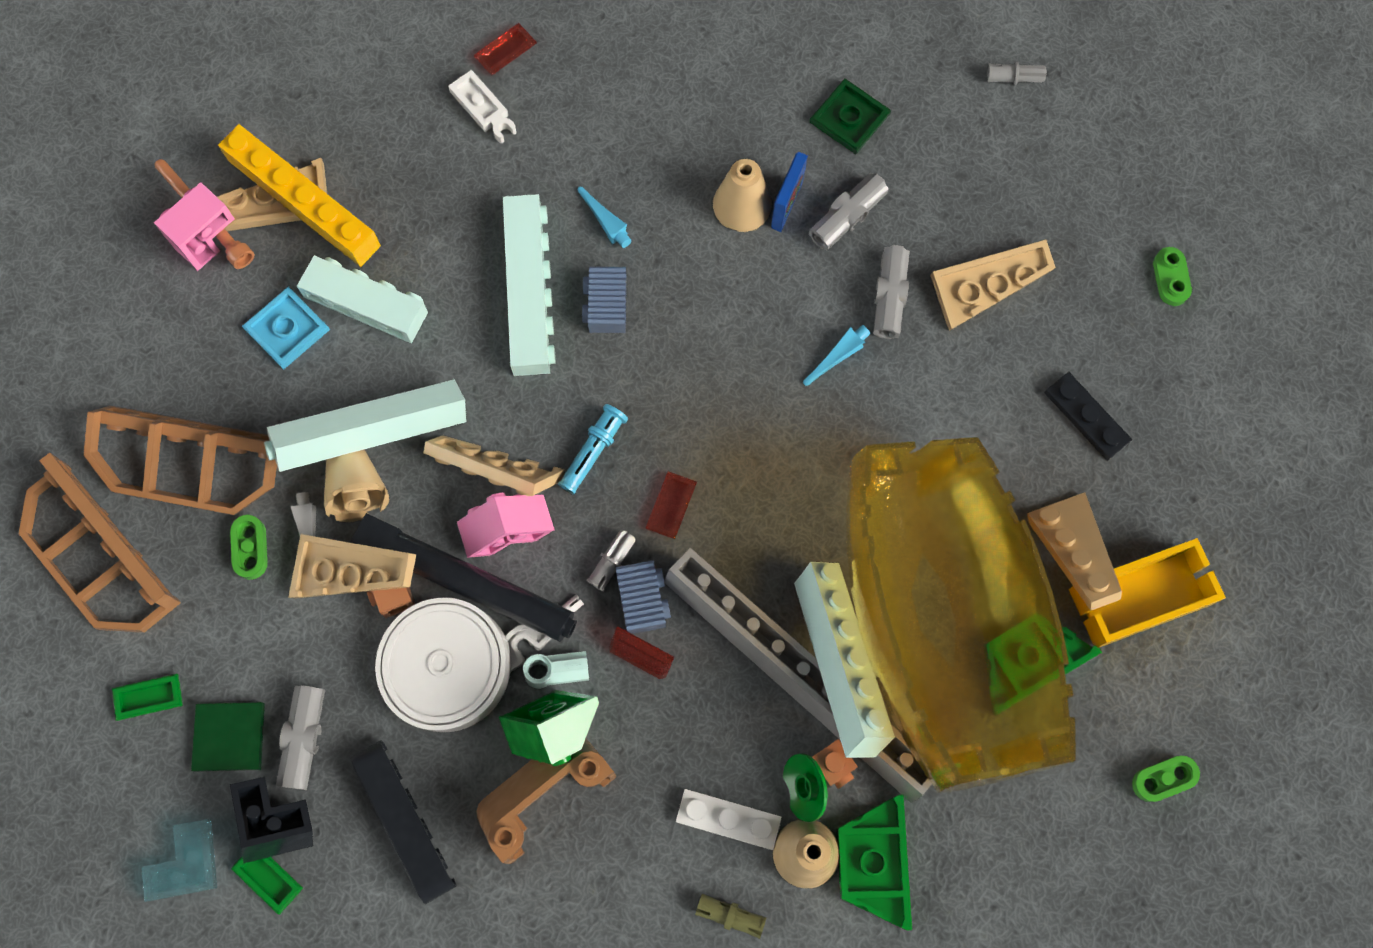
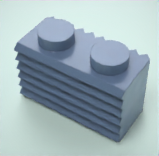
M589 267V276H583V295H588V305L582 306V322L588 323L589 333H626V267Z
M654 560L615 567L628 635L666 628L665 619L671 618L668 600H661L659 588L665 587L662 569H655Z

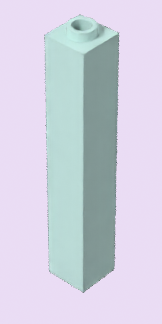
M454 379L267 427L269 441L264 442L266 454L269 461L275 459L279 472L465 423V398Z

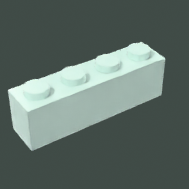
M314 255L297 285L304 298L411 344L428 314L423 299L412 292H407L406 294L399 292L392 284L380 280L379 283L369 279L367 274L358 269L347 270L339 262L329 257H326L324 260Z

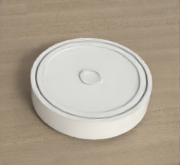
M455 598L429 599L406 609L387 628L377 651L375 664L376 680L385 703L403 721L415 727L433 732L459 731L475 725L484 719L500 702L510 678V650L501 628L489 615L478 607Z

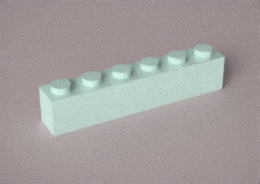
M539 194L503 197L510 366L513 376L550 374V364H555L556 360L554 345H549L548 335H554L553 317H547V307H552L551 288H546L545 279H551L550 261H544V251H549L548 233H543L542 224L548 223L547 206H541Z
M810 562L794 585L845 757H876L895 736L839 563Z

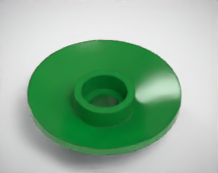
M804 753L795 754L788 759L783 771V779L790 793V809L800 820L813 822L818 820L826 809L828 798L826 780L820 766L811 756Z

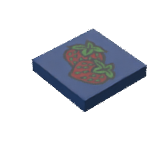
M801 152L795 154L774 202L771 227L779 232H782L803 184L808 155Z

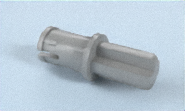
M1019 62L1014 64L989 63L987 82H1011L1013 85H1017L1018 82L1042 83L1046 79L1047 69L1044 65H1019Z
M620 530L605 554H600L601 560L586 581L604 592L605 587L616 572L615 567L622 566L621 562L635 542L634 536L627 531Z

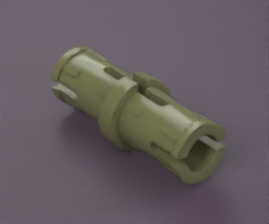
M705 894L701 895L695 913L697 916L724 925L726 930L730 931L733 928L758 939L761 938L767 917L739 908L737 903L732 902V904H728Z

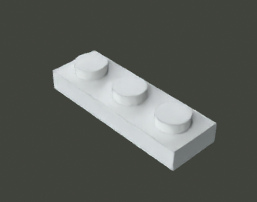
M685 789L676 823L773 850L782 817Z

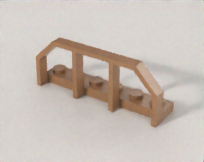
M107 406L87 413L84 456L111 492L235 515L274 488L277 469L275 459L269 461L264 442L269 441V436L265 434L116 406ZM100 423L107 424L106 428L109 430L125 431L126 428L137 430L136 434L148 436L143 487L122 483L98 452ZM161 435H166L167 440L173 442L197 441L198 446L204 447L198 498L156 490ZM217 445L228 447L227 451L237 454H245L247 451L257 452L258 457L266 459L263 486L237 505L210 500Z
M48 453L39 460L47 470L43 473L44 477L26 490L18 534L93 628L105 631L145 633L181 602L170 593L143 560V555L134 549L111 521L107 511L98 505L71 472L70 466L53 454ZM52 485L55 488L60 486L66 493L62 496L63 500L74 511L79 509L85 517L81 519V523L44 551L31 535L38 496ZM88 531L93 534L98 532L103 539L100 543L102 548L112 558L117 556L120 560L78 593L52 560ZM123 572L129 580L133 582L136 579L142 586L139 593L150 605L156 603L160 606L140 623L103 622L98 619L86 604V601Z

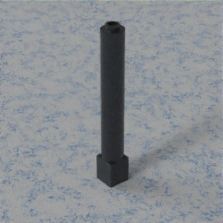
M365 514L351 539V542L355 544L416 554L414 574L554 640L561 642L564 637L569 639L575 630L577 621L573 619V611L407 535L399 528L372 515Z

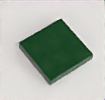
M844 78L810 118V123L856 155L887 119L891 109Z
M265 703L196 704L191 771L261 770Z

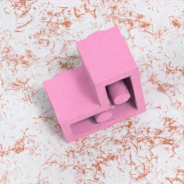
M200 182L195 188L189 189L173 207L162 212L154 224L173 248L198 271L220 252L212 239L234 220V217L226 205Z
M496 493L487 497V502L483 505L469 509L467 511L468 515L457 521L467 558L490 556L510 544L534 542L554 531L544 495L526 496L515 494L513 496H506L505 493Z

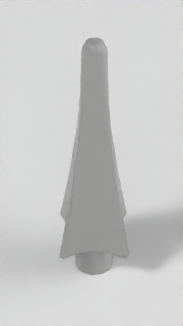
M308 492L297 493V505L290 506L299 536L301 534L315 536L316 505L310 503Z

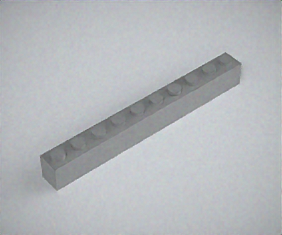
M689 548L668 570L664 583L840 739L817 659L693 549ZM892 726L895 738L876 757L860 758L912 803L924 795L943 770Z

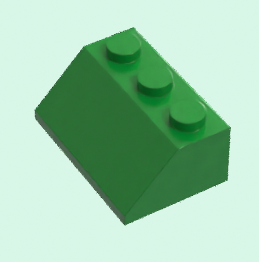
M555 690L500 716L499 720L512 754L525 757L526 759H533L540 763L551 764L552 766H559L572 759L571 754L581 750L599 701L597 696Z

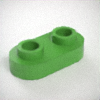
M1163 248L1153 260L1159 296L1166 304L1179 306L1185 303L1192 293L1186 258L1177 248ZM1167 258H1172L1175 264L1170 263ZM1173 285L1178 286L1181 291L1174 290Z
M240 516L233 522L230 529L232 568L242 578L253 580L262 576L267 568L266 528L255 516ZM249 528H254V535L250 538H246V530ZM255 559L256 565L252 569H247L246 564L248 560Z
M1176 756L1139 770L1133 777L1132 787L1137 797L1141 800L1156 802L1193 788L1199 781L1200 770L1196 762L1190 757ZM1177 767L1181 768L1184 772V777L1181 780L1176 778L1174 774ZM1146 779H1150L1154 783V789L1151 792L1144 786Z

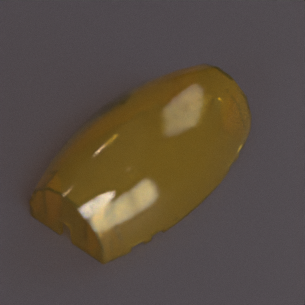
M978 437L932 440L913 453L909 452L916 448L915 442L866 445L854 455L849 473L846 530L851 592L860 634L879 689L890 715L913 757L938 793L993 784L1076 761L1075 718L1069 717L1068 698L1073 697V689L1071 684H1066L1064 666L1069 664L1053 592L1025 519L1019 522L1011 505L1016 500L1011 491L1004 492L995 476L1000 471ZM988 642H989V659H988V652H987V645H986Z

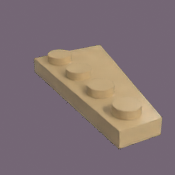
M322 158L311 161V165L301 169L294 167L327 193ZM258 185L245 190L239 188L217 196L234 217V220L225 227L226 231L301 220Z
M1047 240L934 271L931 273V278L950 331L1051 272L1056 267Z
M443 435L425 442L423 453L434 457L436 462L445 465H455L460 467L462 472L469 475L483 476L488 478V481L494 485L509 486L516 489V492L520 495L534 496L557 484L564 476L565 469L553 467L550 472L538 468L539 462L526 459L525 462L508 460V453L500 451H485L482 453L480 452L481 446Z
M1085 492L1028 513L1030 526L1090 610L1121 600L1122 590Z
M301 534L288 598H306L410 587L416 554Z

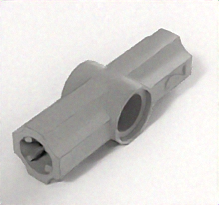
M869 173L849 193L846 191L833 202L829 212L809 230V236L813 242L821 249L827 251L848 230H855L853 227L859 221L862 223L869 211L888 193L889 188L886 186L885 180L878 174Z
M892 245L884 247L882 253L880 277L877 279L875 289L877 290L876 299H874L876 312L873 334L879 338H899L901 332L902 313L909 290V281H906L910 251L906 250L904 246Z
M310 686L294 687L289 718L283 724L280 734L279 746L282 755L276 780V786L307 790L313 754L315 755L319 749V746H316L317 736L322 733L319 721L325 696L324 689Z

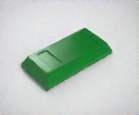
M179 674L112 688L116 721L183 706Z
M241 857L231 868L278 915L303 890V887L272 857L243 863V857Z

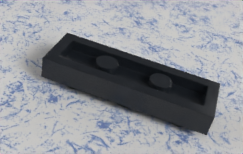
M1067 372L1044 392L1107 461L1132 441L1131 437L1070 372Z

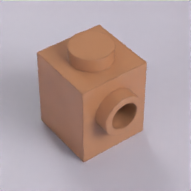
M409 587L366 591L373 607L377 605L380 614L385 618L401 613L415 605Z
M839 739L812 757L824 774L827 788L835 784L839 789L854 779L851 772L858 768L852 758L845 757L842 743Z

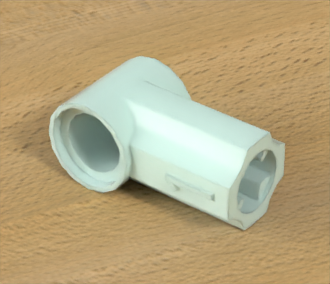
M586 651L548 656L542 654L532 655L526 659L523 665L525 680L529 686L538 689L544 688L547 685L589 681ZM541 664L545 666L548 670L546 676L541 679L532 678L529 675V671L534 665Z

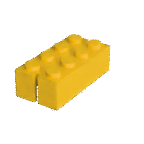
M1198 538L1114 568L1122 590L1121 600L1090 610L1074 586L1069 588L1080 616L1087 614L1088 619L1083 623L1093 645L1098 648L1206 608L1226 598L1214 571L1208 572L1197 579L1193 575L1210 565Z

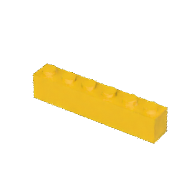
M240 124L218 144L232 165L360 268L380 248L381 245L371 228Z

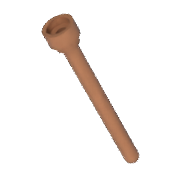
M157 160L155 168L179 196L183 198L189 187L165 160ZM225 228L215 236L226 248V258L234 268H244L254 259L255 254L246 243L235 241Z

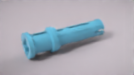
M609 404L603 406V414L595 426H590L588 429L589 438L574 458L561 481L558 482L561 488L573 495L605 446L609 447L613 444V437L621 424H625L628 421V417L623 412ZM609 420H612L609 427L605 429V426L607 425ZM595 441H597L598 444L596 447H593ZM589 453L590 456L588 457L587 461L585 462L579 473L575 474L576 470L578 469L586 455Z

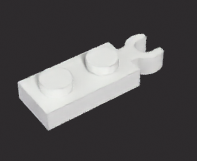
M472 70L448 86L450 93L484 132L493 128L495 139L498 142H505L501 133L503 129L510 130L513 135L516 134L514 122L506 118L508 116L507 109Z

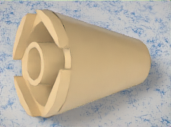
M741 159L732 165L713 198V209L716 218L723 226L738 232L753 231L762 226L768 219L772 209V199L761 169L755 161L750 159Z
M365 449L326 459L324 508L328 517L332 514L335 515L336 521L355 522L362 520L367 511L379 508L381 512L386 508L389 503L388 490Z
M799 819L787 824L777 835L773 849V861L776 869L782 878L796 887L815 888L823 885L834 875L839 865V847L835 835L827 826L819 821L805 822ZM811 845L816 850L815 859H811L807 855V849Z

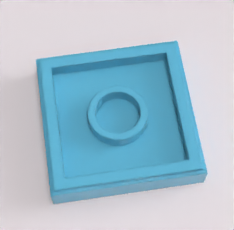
M289 286L242 325L244 330L283 370L330 330Z

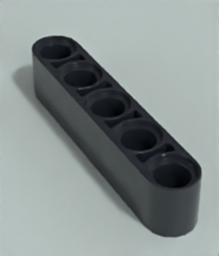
M380 740L350 757L351 762L414 888L423 903L428 904L457 885L454 878L450 879L446 871L448 866L439 848H434L430 840L433 837L424 819L418 817L415 811L418 807L408 788L404 789L400 780L403 778L393 759L390 760L385 752L388 750L386 745Z

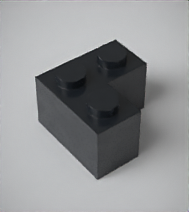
M265 776L230 784L243 863L313 846V831L306 799L271 807Z

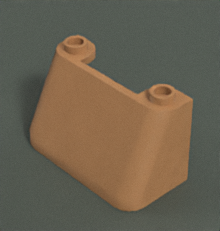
M587 738L582 749L571 754L572 759L559 766H552L551 764L540 763L532 759L478 804L476 810L477 819L491 849L502 863L512 864L525 853L522 849L524 832L528 828L518 815L567 774L570 773L580 785L585 787H594L598 784L605 787L617 777Z

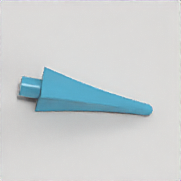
M578 187V193L594 213L612 245L618 242L622 248L627 247L631 243V239L626 232L627 224L602 206L583 187Z
M864 325L855 332L850 327L826 358L804 379L803 384L805 386L810 385L826 371L862 349L865 343L864 339L870 335V331Z

